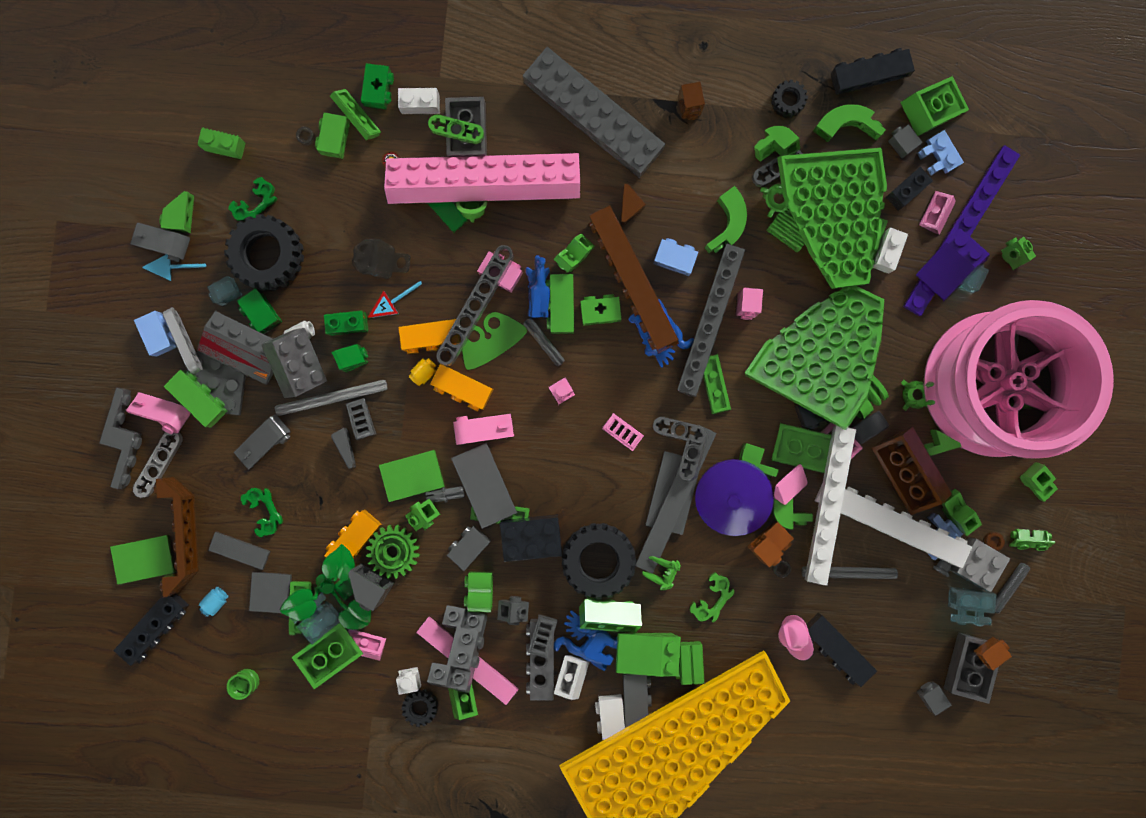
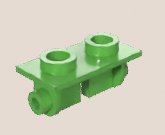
M1015 529L1011 531V538H1014V541L1009 547H1017L1019 550L1036 548L1038 551H1045L1055 544V541H1051L1052 534L1048 533V531L1033 530L1032 537H1030L1029 530Z

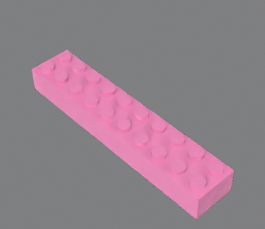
M579 153L386 159L384 189L388 204L580 198Z

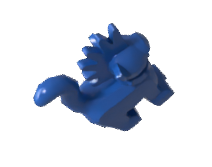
M538 255L535 256V270L526 268L529 281L528 316L548 317L550 288L546 286L545 282L550 269H544L546 260Z
M658 299L679 339V344H677L679 348L688 349L692 347L694 339L690 338L686 342L683 341L680 328L673 322L663 303ZM633 314L629 317L630 323H635L638 328L639 334L643 339L642 344L646 345L645 354L648 357L655 356L661 368H663L662 360L668 365L667 358L670 360L674 359L669 353H675V350L669 348L659 354L656 349L652 350L647 341L650 339L648 333H643L639 323L642 321L639 316H634Z
M570 610L573 617L566 616L571 621L564 622L565 625L571 627L567 628L566 632H574L571 636H577V641L585 635L588 638L581 647H577L566 637L557 638L554 642V650L557 652L561 645H565L570 653L590 661L594 666L605 671L607 665H611L614 656L611 654L605 655L602 651L606 645L617 649V636L613 637L603 630L580 629V616Z

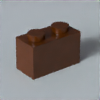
M701 82L681 85L678 102L682 119L694 120L701 115L705 105Z

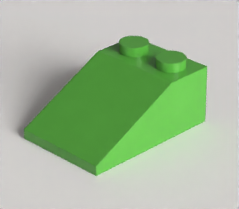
M953 76L922 89L900 102L917 136L969 110Z
M339 623L292 656V659L313 689H315L363 655V652L347 629Z
M618 633L616 673L660 677L679 676L681 637L673 633Z

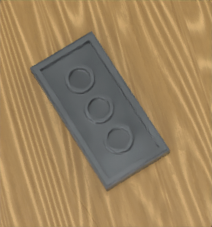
M487 443L451 458L482 529L517 514Z
M664 451L645 523L646 526L652 527L680 467L681 455ZM697 478L672 530L673 533L683 535Z

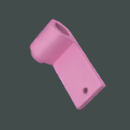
M140 392L126 410L128 413L159 422L163 426L162 429L168 434L178 433L191 414L182 405Z
M511 414L469 420L468 416L457 417V421L453 422L456 445L514 436Z

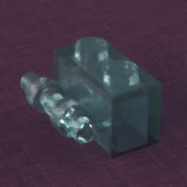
M950 587L948 606L958 610V614H951V622H958L961 625L970 623L980 627L991 625V618L984 617V612L995 613V593L984 590ZM975 611V616H968L966 612Z
M320 593L318 598L314 600L317 606L314 614L302 620L296 626L311 645L340 622L338 619L339 613L331 603L327 601L323 605L320 604L326 599L323 593ZM290 618V619L293 621L294 624L299 621V620H295V619H293V618Z

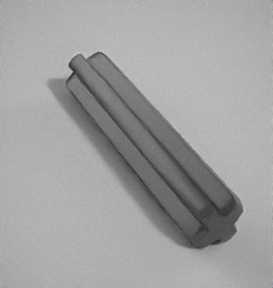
M527 319L523 323L526 329L557 367L563 364L565 360L533 319Z
M1025 563L1018 565L990 605L991 610L998 614L1002 611L1030 571L1028 565Z

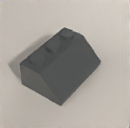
M362 563L351 569L348 573L355 600L366 611H374L380 606L395 583L383 575L380 576L378 572L373 571V569Z

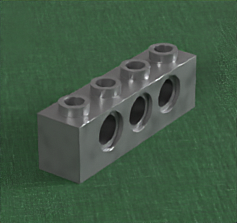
M531 619L530 624H527L526 635L530 636V643L537 619ZM540 623L541 627L551 629L550 625ZM538 630V634L549 636V633ZM554 635L544 663H537L535 661L537 655L528 653L530 644L526 645V655L530 656V663L526 664V675H530V682L526 683V694H530V700L554 699ZM538 645L533 647L534 649L545 651V647ZM537 675H543L546 680L542 683H538L535 680V677Z

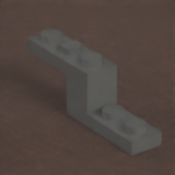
M116 388L100 440V444L121 449L110 486L115 489H124L130 483L131 468L136 463L135 455L137 449L142 444V433L120 427L125 421L126 406L131 401V390Z

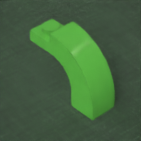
M851 104L837 107L828 112L813 132L829 142L837 130L845 126H855L874 140L881 137L886 129L883 128L879 121L871 119L875 113L873 110L861 105Z
M735 186L717 200L726 213L727 227L722 234L705 246L708 253H711L713 250L717 253L724 247L723 243L733 245L744 231L747 221V209L742 195Z

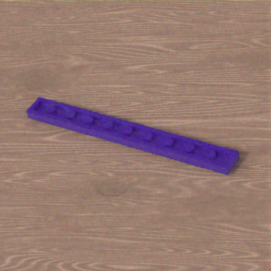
M1005 145L1000 148L939 249L960 228L971 236L1020 157V154ZM919 279L903 307L917 316H921L935 293Z

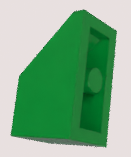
M358 344L332 352L339 370L345 372L368 363L366 358L369 356L364 347L361 348Z

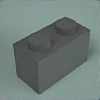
M475 525L472 528L468 526L461 533L463 538L459 542L454 541L448 548L450 552L447 556L463 571L466 570L491 541Z

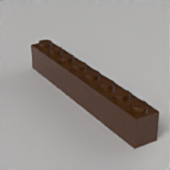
M609 205L589 215L591 222L588 224L593 234L597 232L599 236L597 242L601 250H606L608 255L605 258L609 266H614L616 270L614 276L618 283L622 282L624 286L622 292L626 299L630 298L633 304L630 307L634 316L638 315L642 321L639 325L643 333H648L650 339L647 341L651 349H656L659 354L679 344V339L611 206Z

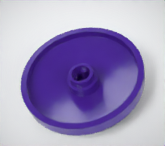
M725 460L711 466L700 478L695 494L696 507L703 521L713 530L730 536L746 535L760 528L770 516L773 507V489L767 476L757 466L743 460Z

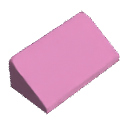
M935 191L919 225L940 235L956 202L954 196Z
M801 464L797 465L775 487L774 498L783 505H786L808 483Z
M349 629V634L363 652L361 656L380 661L386 638Z

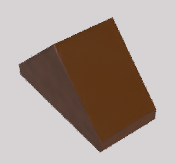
M625 183L621 212V225L623 226L639 214L646 205L631 186Z

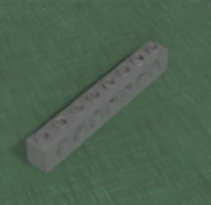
M726 244L678 387V392L697 397L745 249Z

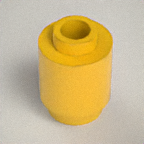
M422 358L410 371L409 378L418 386L422 383L425 384L436 373L435 367L437 365L429 358L427 360Z

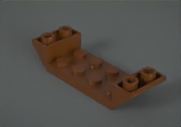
M174 477L158 478L154 484V492L157 494V498L173 497L171 511L174 513L172 530L175 532L173 549L176 552L177 560H175L174 567L177 573L162 577L160 590L163 592V597L181 592L199 571L194 494Z

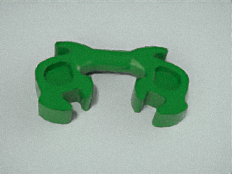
M263 177L253 181L255 185H259L258 189H252L253 192L259 197L263 196L262 202L254 210L248 211V204L242 200L240 201V206H237L235 201L230 203L228 209L237 221H246L245 218L249 216L256 218V215L261 214L267 207L277 201V197L273 196L274 186L265 181Z
M251 488L246 494L241 495V502L243 505H247L248 501H250V508L259 506L260 500L265 503L270 519L263 518L258 520L257 524H261V529L256 528L254 531L259 537L272 535L277 532V521L279 524H283V518L277 512L272 501V494L268 488H265L264 492L259 488Z

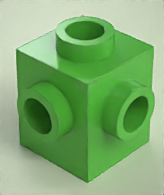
M1016 237L1005 243L1007 246L1001 250L1003 259L1010 264L1013 270L1036 257L1032 244L1025 237L1019 240Z
M428 499L422 504L419 501L410 507L411 512L405 516L409 524L417 531L422 527L426 530L433 525L434 522L432 520L438 517L440 513L431 500Z

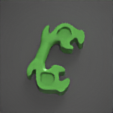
M716 572L708 578L709 581L714 580V585H710L709 588L714 592L721 591V596L715 606L708 609V604L704 600H700L701 605L696 607L695 602H692L690 605V612L699 621H706L712 617L711 621L715 622L726 601L734 595L733 588L729 591L730 582L728 578L718 575Z

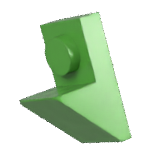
M930 430L934 443L923 444L930 456L961 447L960 442L938 430Z

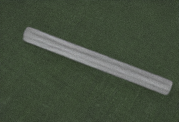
M380 380L275 406L276 415L281 416L387 390V383L385 380Z

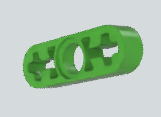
M433 115L428 121L430 130L437 135L472 144H479L484 139V131L477 124L442 115ZM440 120L442 125L447 126V132H445V127L442 126L435 129L433 123H437ZM453 125H460L462 131L459 134H453L451 132ZM465 127H468V132L474 133L475 130H478L480 136H476V138L474 139L472 137V134L466 133V137H464L466 132Z

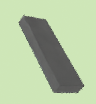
M219 532L214 533L208 550L261 570L265 568L271 552Z

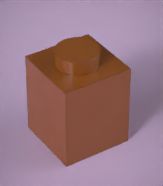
M994 637L974 650L983 664L991 670H995L1012 657L1006 642Z

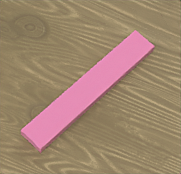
M428 617L416 633L449 658L454 636L431 617ZM480 658L479 666L475 668L473 679L507 705L519 688Z

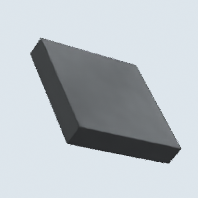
M252 572L249 611L281 613L280 607L290 596L292 574Z

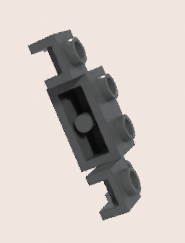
M447 605L442 625L454 628L456 631L447 665L432 662L427 680L429 684L467 693L470 692L475 668L479 666V651L484 645L483 634L488 618L486 614L468 612L465 608Z

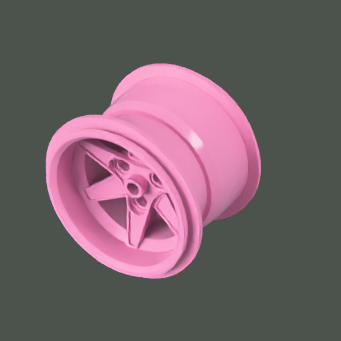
M1038 300L1011 303L992 312L976 314L959 321L949 328L936 342L927 360L924 373L926 402L928 400L935 401L934 405H927L938 428L943 434L960 442L961 448L989 457L1048 458L1072 450L1087 440L1101 424L1109 408L1113 392V368L1110 355L1097 331L1088 321L1071 309L1052 302ZM993 334L995 335V363L979 359L982 349ZM1015 334L1026 337L1040 352L1019 361L1015 350ZM1047 365L1051 377L1050 397L1032 382L1039 377L1040 372ZM1026 367H1027V368L1029 369V371H1030L1029 376H1026V375H1025V368H1026ZM992 368L996 372V376L994 378L990 375V371ZM976 380L984 385L977 389ZM928 382L934 383L932 387L927 388L925 386ZM1010 398L1014 400L1013 407L1009 405ZM1024 404L1044 412L1036 424L1020 431L1018 410ZM996 405L997 425L989 418L984 408Z

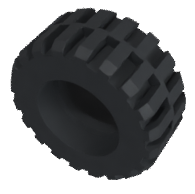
M259 214L256 215V218L249 216L245 218V223L238 222L236 224L238 228L235 231L232 229L229 233L232 235L230 240L226 239L225 245L228 246V250H224V255L228 258L226 264L232 269L231 273L234 277L238 278L240 282L261 291H267L268 289L272 291L278 290L279 286L284 288L288 285L289 280L293 281L296 278L294 275L296 271H301L300 261L304 262V255L301 254V251H304L303 245L299 242L301 239L298 234L285 222L270 215L265 217ZM262 237H274L279 242L281 249L278 261L267 270L260 271L255 269L249 259L252 245Z
M593 523L583 526L574 532L565 544L562 554L564 576H566L569 585L579 594H584L585 597H595L596 599L613 597L614 594H619L625 586L629 585L630 579L635 573L636 558L634 548L627 536L614 526L604 523ZM593 543L609 545L617 556L615 570L609 576L602 579L588 576L581 567L580 559L582 552Z

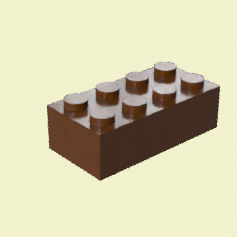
M913 427L881 440L872 448L910 515L941 505L952 495Z

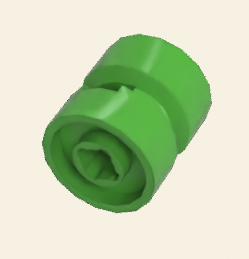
M251 669L239 671L228 680V694L236 700L248 697L259 686L258 674Z

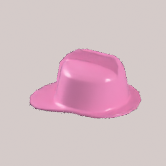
M797 615L787 616L779 630V640L783 646L787 647L793 657L799 660H807L813 655L814 650L807 625Z

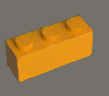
M456 319L399 327L401 349L407 351V354L419 353L418 349L425 348L426 351L438 350L437 347L442 345ZM460 335L452 337L451 342L453 345L461 342Z
M442 364L439 365L430 385L434 386V391L442 395L447 392L452 395L451 399L459 403L464 400L469 403V408L476 411L479 408L484 410L494 390Z
M366 510L357 511L350 519L352 523L340 530L338 533L340 537L337 541H332L326 547L327 553L324 556L327 557L343 544L350 551L354 559L373 536V533L381 527L382 523Z

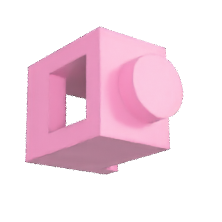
M566 378L549 387L558 404L575 395Z

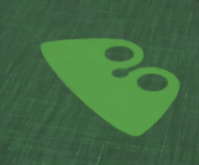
M498 312L488 314L484 320V328L491 334V338L486 339L484 331L480 327L475 326L474 330L479 332L480 339L477 342H471L468 339L462 349L466 369H475L498 357L522 339L527 333V329L516 320ZM496 317L500 320V326L497 329L489 327L488 321L490 318Z

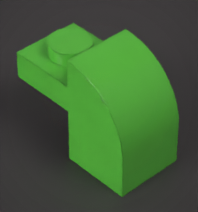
M770 127L765 130V139H761L754 146L755 157L761 162L774 151L780 156L793 155L800 150L799 137L787 127Z
M581 233L554 260L561 269L572 272L588 256L595 245Z
M743 443L739 460L757 466L768 479L771 476L776 477L778 469L760 464L765 449Z
M1033 463L1020 476L1022 483L1029 487L1040 501L1045 502L1058 489L1053 483L1056 478L1043 464Z
M954 489L951 491L952 495L942 504V511L963 534L968 536L980 527L982 523L977 513L966 505L961 493Z
M773 497L771 515L783 527L793 529V522H795V525H807V522H813L812 513H793V498L786 505H783Z

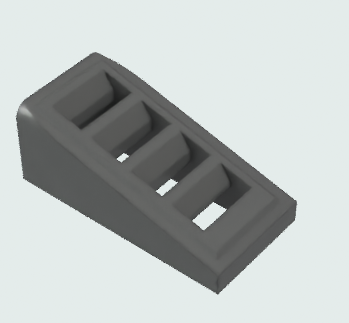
M365 398L347 403L346 406L356 440L375 435L376 431ZM362 405L363 408L353 411V407ZM364 412V416L355 418L356 414ZM366 419L367 423L357 424L358 421ZM368 426L369 430L363 432L359 431V429Z
M343 428L333 433L331 438L346 466L349 469H353L356 467L350 436L348 429Z
M538 615L528 653L547 658L557 619ZM540 623L550 625L551 629L541 627ZM538 630L549 633V636L538 634ZM536 637L547 640V644L536 641ZM534 645L545 647V651L534 649L533 647Z

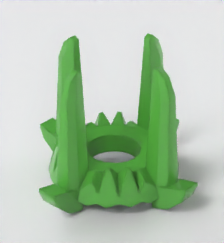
M781 184L773 185L769 189L764 187L760 189V192L763 193L762 197L770 208L768 217L771 218L774 212L789 210L785 199L782 204H777L774 201L775 194L783 195Z
M905 380L901 382L904 387L903 399L905 405L903 409L905 411L909 407L918 409L935 404L934 400L926 402L923 382L913 381L907 383ZM928 382L925 386L929 388L932 387L934 383ZM915 389H919L922 392L920 400L913 398L912 394Z
M650 556V560L667 568V571H664V578L647 571H643L642 574L661 586L660 590L671 589L674 585L672 584L674 577L681 568L679 561L676 560L675 562L672 560L670 562L662 558Z

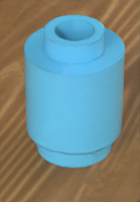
M219 587L212 589L199 603V610L205 616H214L227 602L228 595Z

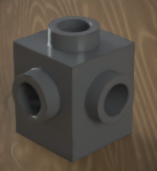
M510 596L509 600H499L497 620L508 622L509 625H519V622H526L528 620L529 602L522 601L521 597Z

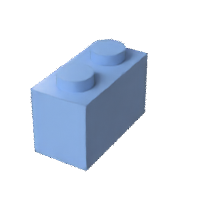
M666 238V240L662 239L653 264L689 276L698 252L690 245H684L683 247L677 245L675 240Z
M153 311L134 320L149 355L157 357L177 348L161 312Z

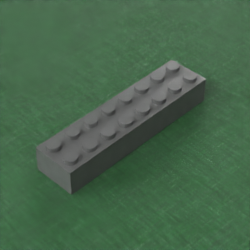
M549 47L544 49L523 74V83L639 179L664 150L665 143Z

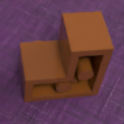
M774 520L747 547L763 564L770 568L771 566H776L782 560L781 556L783 553L781 551H786L792 545L791 541L794 538L779 522Z

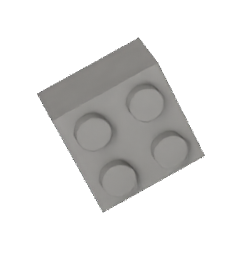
M968 537L967 545L972 546V549L964 567L959 568L953 565L950 571L980 589L992 592L1010 558L978 539Z

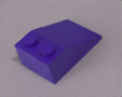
M960 228L943 244L916 276L945 301L987 261L990 254Z

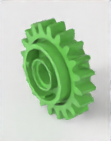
M388 525L387 531L382 527L380 528L381 534L378 532L373 533L376 539L370 538L368 540L372 543V545L366 547V549L371 550V553L367 554L366 557H372L368 564H375L376 566L373 571L380 569V576L387 572V578H390L392 573L395 578H398L399 572L405 576V569L412 571L413 568L410 564L416 565L418 563L414 559V557L420 556L419 553L415 552L420 546H414L418 539H411L413 532L406 534V527L401 531L399 530V525H396L394 530L391 525ZM391 546L397 549V556H391L389 554V548Z

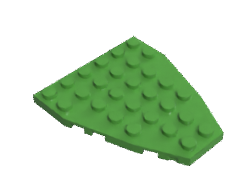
M872 148L778 157L785 202L811 257L831 289L869 284L871 269L875 263L873 256L880 244L882 228L880 215L885 205L882 202L883 192L887 190L882 149Z
M857 286L843 287L840 291L829 295L830 298L812 305L798 316L788 328L784 327L780 330L779 335L772 340L766 341L745 371V375L844 430H847L868 397L882 338L884 299Z

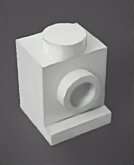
M418 667L398 671L399 676L396 682L399 695L416 692L420 689L421 682Z

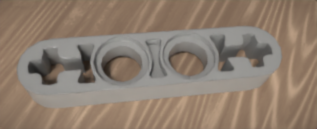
M171 307L163 312V316L187 369L194 375L203 369L179 314Z
M165 432L134 484L133 492L137 497H148L153 493L156 479L162 478L183 441L180 432L173 434ZM169 436H174L176 442H171ZM162 450L167 452V459L165 461H161L158 457L159 452ZM151 467H155L158 471L157 476L154 478L149 475ZM146 484L145 489L147 490V492L141 493L142 489L140 488V486Z

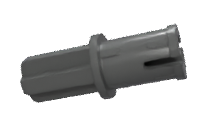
M463 486L448 489L443 487L442 490L426 492V496H428L426 500L430 499L432 503L441 501L446 503L448 500L465 497V490Z

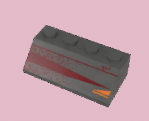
M215 311L204 327L197 351L266 385L274 374L261 344L272 340V338Z

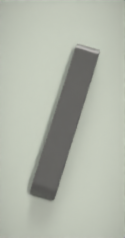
M501 245L494 252L437 352V359L441 364L451 366L458 358L514 259L510 247ZM503 251L510 253L509 258L506 260L499 258L500 253ZM493 268L500 270V274L496 277L490 276V270ZM483 285L490 286V291L487 294L480 292V288ZM474 301H478L481 304L480 309L477 311L471 310L470 307ZM464 318L471 320V324L467 328L461 326V321ZM454 335L461 336V342L457 345H453L451 342ZM444 352L451 353V359L448 362L442 360Z

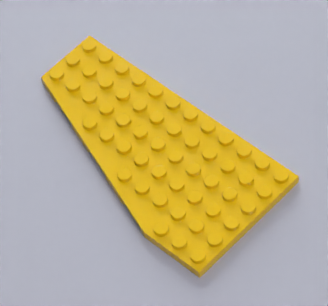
M763 650L559 766L587 818H678L687 807L690 808L710 787L709 784L729 763L732 764L750 745L752 738L770 719H774L785 708L790 699L766 652Z

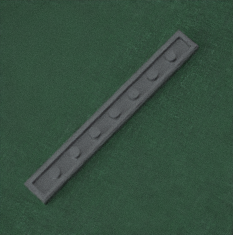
M705 427L703 428L708 433V439L699 471L717 434ZM699 430V432L695 433L694 436L697 437L698 440V438L702 437L703 434L700 433ZM695 448L691 449L688 454L691 459L696 458L698 450ZM687 460L686 463L690 465L688 470H684L686 477H688L689 474L692 475L693 471L690 470L691 464L694 466L696 464ZM679 469L636 561L635 566L652 574L657 563L650 560L649 557L653 556L660 559L695 480H683L679 476Z

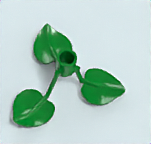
M343 544L324 559L321 566L323 574L316 578L315 583L317 587L314 588V596L310 589H300L292 593L280 607L282 614L295 620H305L316 611L317 606L314 600L318 598L320 591L322 594L332 593L345 609L338 616L343 627L350 630H358L369 625L371 621V610L366 611L359 606L360 603L356 602V600L351 601L347 607L334 591L333 581H336L337 578L341 580L348 579V573L351 569L355 568L353 556Z

